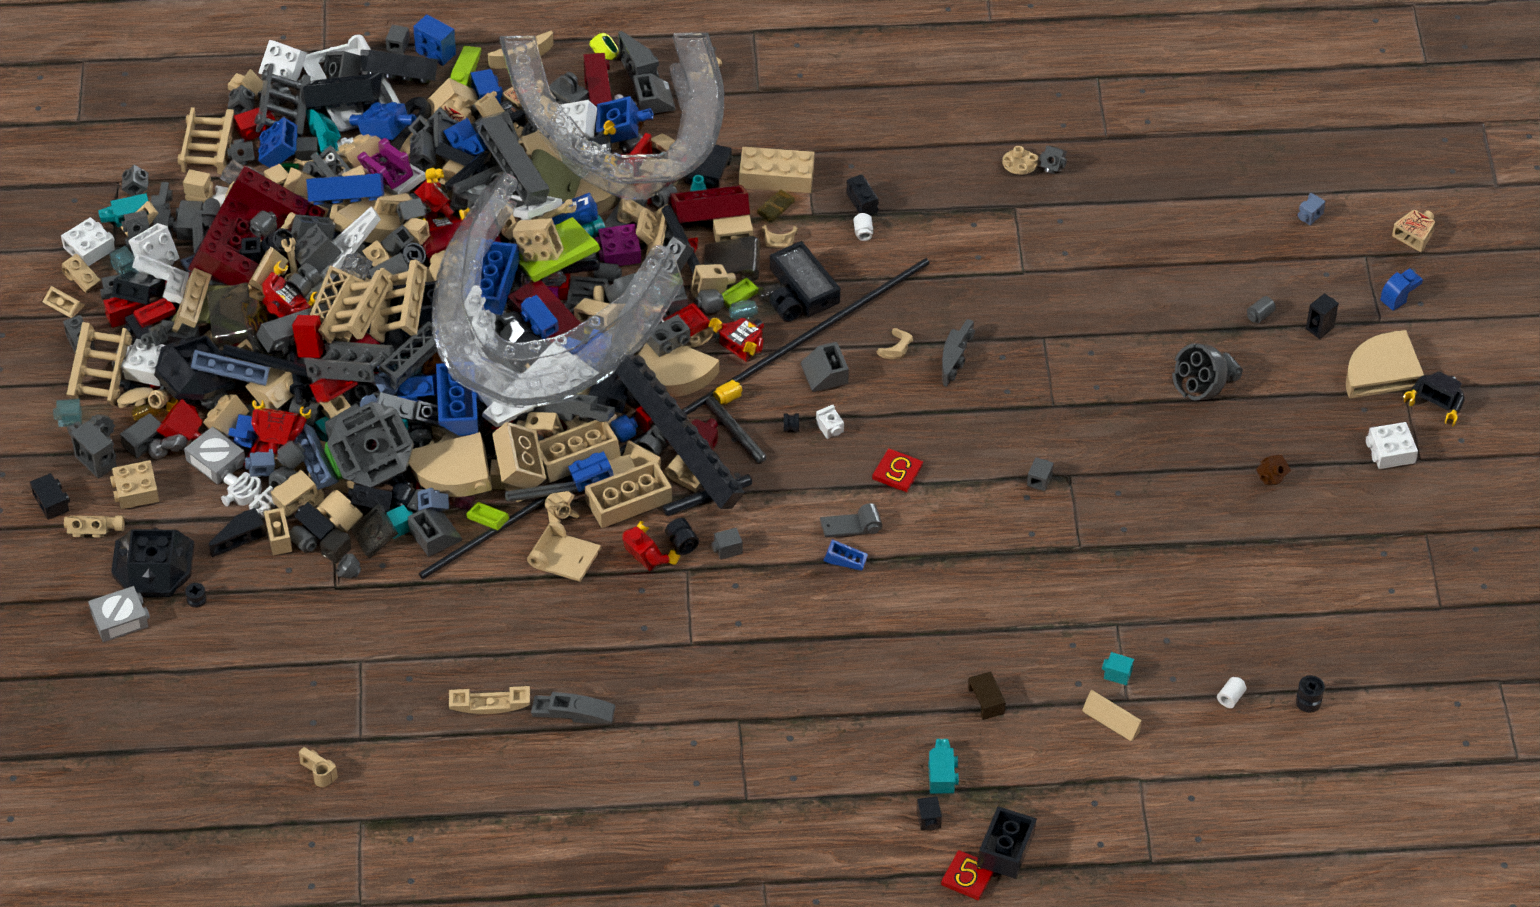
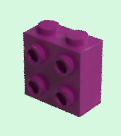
M634 224L598 229V237H595V241L600 247L598 251L600 261H603V263L619 264V266L641 263V250Z

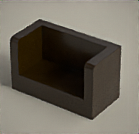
M992 672L969 677L968 690L969 692L974 691L982 708V720L1005 714L1006 702Z

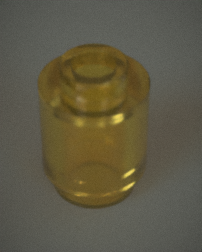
M147 399L143 405H134L131 413L134 420L137 421L149 413L154 417L158 416L161 408L151 407Z

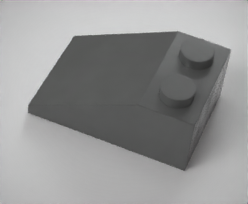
M619 31V57L632 83L634 75L652 73L659 77L657 70L659 66L658 58L653 56L650 49L623 31Z

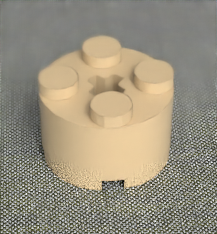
M336 489L316 508L336 526L342 535L347 533L363 516L351 504V501Z

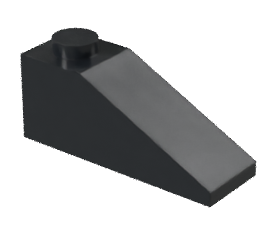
M256 508L236 515L209 542L212 557L266 536L265 525Z

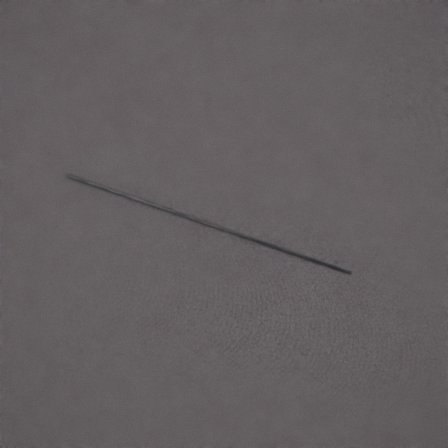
M927 258L921 260L727 382L731 380L735 382L743 381L930 264ZM716 388L683 408L682 411L688 415L706 404V399L713 396ZM648 431L633 439L632 442L637 444ZM627 444L619 448L621 456L624 455ZM573 478L567 480L566 482H573ZM548 496L538 498L511 515L510 519L499 530L490 528L419 572V576L421 579H425L545 504Z

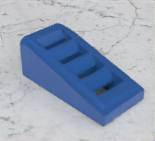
M832 539L823 561L862 571L868 554Z

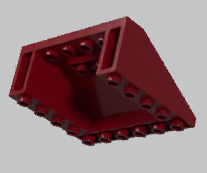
M244 165L230 188L188 270L199 269L211 274L210 280L239 287L244 283L248 284L259 264L239 254V249L242 248V238L256 237L250 230V221L260 211H271L277 217L278 227L276 230L283 226L288 214L291 212L297 215L323 217L326 210L314 205L312 202H308L303 197ZM287 253L283 254L282 256L288 260ZM289 261L286 264L289 266L284 276L280 275L283 279L287 274L291 273Z

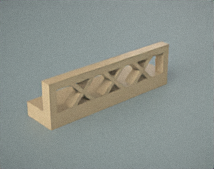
M196 268L193 269L172 328L173 332L177 333L182 323L195 328L212 276L211 274Z

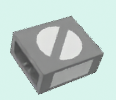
M213 426L184 448L186 461L217 485L224 480L228 473H233L237 469L242 468L245 462L244 450Z
M134 586L88 601L92 618L102 642L148 627L147 619L150 618L147 607H142L144 603L140 592L136 593Z

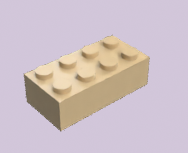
M742 147L739 185H743L747 189L811 193L815 152Z
M597 420L539 441L545 475L550 483L570 476L571 473L568 466L577 460L587 459L594 453L604 451L608 460L621 456L618 439L607 422H599Z
M656 460L585 486V498L601 528L672 502V487Z

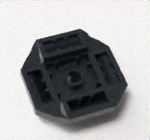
M207 335L198 338L194 336L186 339L182 338L180 341L161 347L154 376L175 399L204 400L235 389L237 379L190 369L195 350L226 357L222 350Z
M156 527L152 529H131L125 536L115 540L111 569L112 577L124 589L134 586L136 593L140 592L142 597H171L176 592V589L191 577L194 541L178 530H163Z

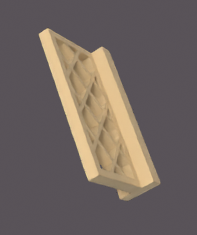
M331 265L329 266L310 315H319L323 323L325 319L323 315H327L329 310L321 312L318 304L325 302L328 309H330L332 306L330 300H334L338 295L335 286L343 284L347 276L350 275L349 273ZM330 274L338 275L340 281L333 282ZM353 276V278L358 283L371 281V279L367 277L364 281L360 278ZM331 288L334 295L327 297L324 289ZM360 290L357 296L363 295L365 290ZM352 304L349 310L356 309L358 304ZM345 318L343 324L349 323L351 318ZM350 331L339 332V335L336 334L334 340L349 342L352 333Z

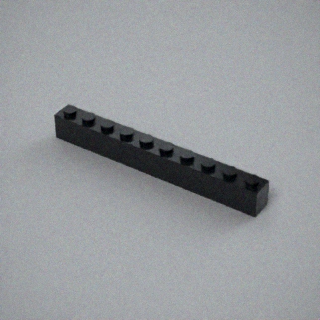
M627 355L615 370L617 375L720 509H732L745 494L741 484L733 478L730 470L720 461L718 454L713 452L708 441L700 435L698 428L690 422L687 414L680 409L677 401L670 396L666 387L660 383L655 372L647 366L645 359L640 355Z

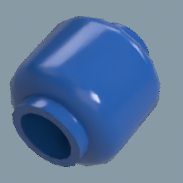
M622 415L610 423V428L621 443L635 437L637 434L635 428L638 425L633 417L629 419L627 415Z

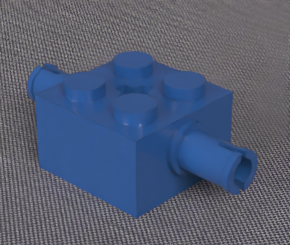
M631 96L597 104L595 133L601 132L604 129L605 122L610 120L615 124L614 128H616L615 134H609L611 143L638 137L639 122L652 120L654 118L651 108L639 111Z
M376 102L362 115L352 114L349 122L351 126L358 125L362 135L369 134L377 136L381 140L383 138L393 140L407 125H411L417 118L415 114H407L404 103L397 104L396 102L381 104V102Z

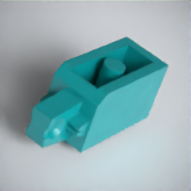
M144 193L110 201V207L98 210L101 223L115 222L116 226L121 228L122 221H125L124 214L136 212L149 201L147 194Z
M936 739L935 748L929 751L930 794L954 793L955 785H959V774L955 773V768H958V756H954V749L950 748L949 739Z

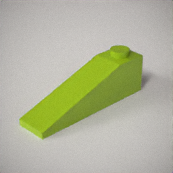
M464 46L452 70L450 79L471 88V72L476 71L481 48Z

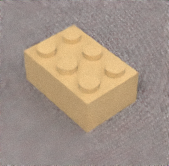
M506 422L492 433L503 483L526 489L537 487L546 480L536 430Z

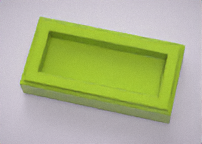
M746 277L721 293L724 305L729 310H732L757 294L759 288Z
M477 502L466 513L468 519L495 530H499L510 519L508 513Z

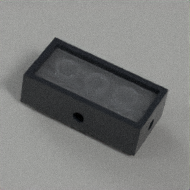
M802 241L770 254V270L784 287L790 289L808 317L840 303L841 288Z

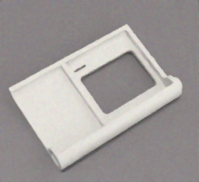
M354 35L349 39L348 44L307 54L303 68L307 75L311 76V82L318 79H327L319 65L320 62L325 61L326 52L346 51L360 55L361 49H371L362 35ZM362 68L360 69L362 75L368 73L367 71H362ZM382 74L379 97L381 104L391 102L401 104L389 81L385 78V74ZM340 104V107L330 108L329 105L325 106L330 118L334 121L339 131H347L359 127L358 125L351 126L349 122L352 114L362 115L356 105L347 106L346 104Z

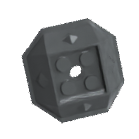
M370 402L338 418L327 442L343 478L370 488H374L406 472L414 447V443L398 410L375 402ZM371 441L377 442V447L374 450L368 449V444Z

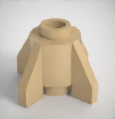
M569 491L552 493L546 498L545 508L548 511L549 522L560 523L561 520L559 518L564 519L569 515L575 518L580 516L570 506L575 496Z

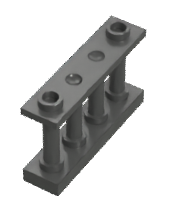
M270 64L267 70H263L261 76L263 86L259 113H257L254 122L257 124L256 132H260L264 125L271 127L276 122L266 118L268 110L291 117L293 123L298 125L297 138H301L306 113L303 86L310 83L311 76L304 74L301 80H291L272 74L274 65ZM271 81L293 87L297 90V94L294 96L271 89ZM269 96L292 102L295 105V109L290 110L268 103Z
M340 341L326 342L324 344L326 355L321 359L306 358L305 365L308 377L374 382L373 370L394 353L393 345Z

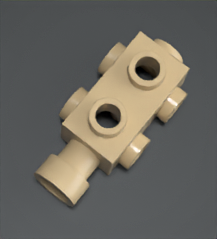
M70 515L69 517H64V528H67V533L73 534V537H84L85 534H92V537H104V534L110 532V529L124 531L125 527L124 516Z

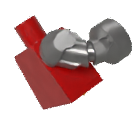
M174 397L171 398L170 402L166 403V409L169 413L156 431L167 438L163 440L155 439L148 445V453L151 457L161 459L167 455L169 449L177 452L185 447L188 441H194L202 435L197 431L202 424V419L199 417L195 406L187 404L183 399L178 402V399Z

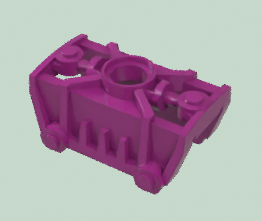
M386 138L378 142L379 153L369 157L367 153L362 152L357 156L360 164L370 174L382 173L384 185H388L391 190L413 176L408 154L404 151L401 153ZM384 157L387 161L384 163L380 161V158Z

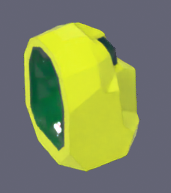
M606 33L598 34L589 43L595 53L605 52V59L613 60L619 54L618 47Z

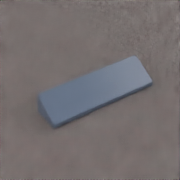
M195 350L190 369L266 386L270 367Z
M305 424L302 432L294 442L295 444L300 442L306 450L303 453L305 456L304 463L313 482L316 484V488L320 490L338 483L339 480H337L314 428Z

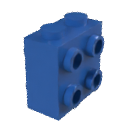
M283 117L278 122L276 121L269 129L264 130L260 135L258 161L271 168L278 164L281 165L284 160L293 156L297 150L298 125Z

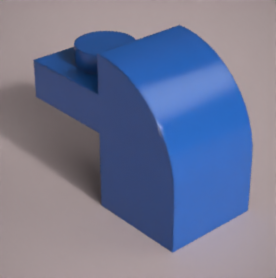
M1410 268L1402 274L1397 272L1385 284L1380 300L1394 311L1407 302L1408 293L1420 286L1423 279Z
M239 414L236 429L229 428L228 435L234 437L233 442L236 445L253 447L258 436L252 427L251 416Z

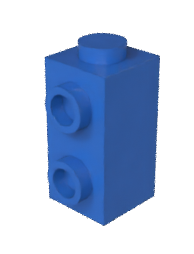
M537 294L523 301L520 314L525 322H529L532 325L531 328L535 335H540L544 340L559 331L558 320Z

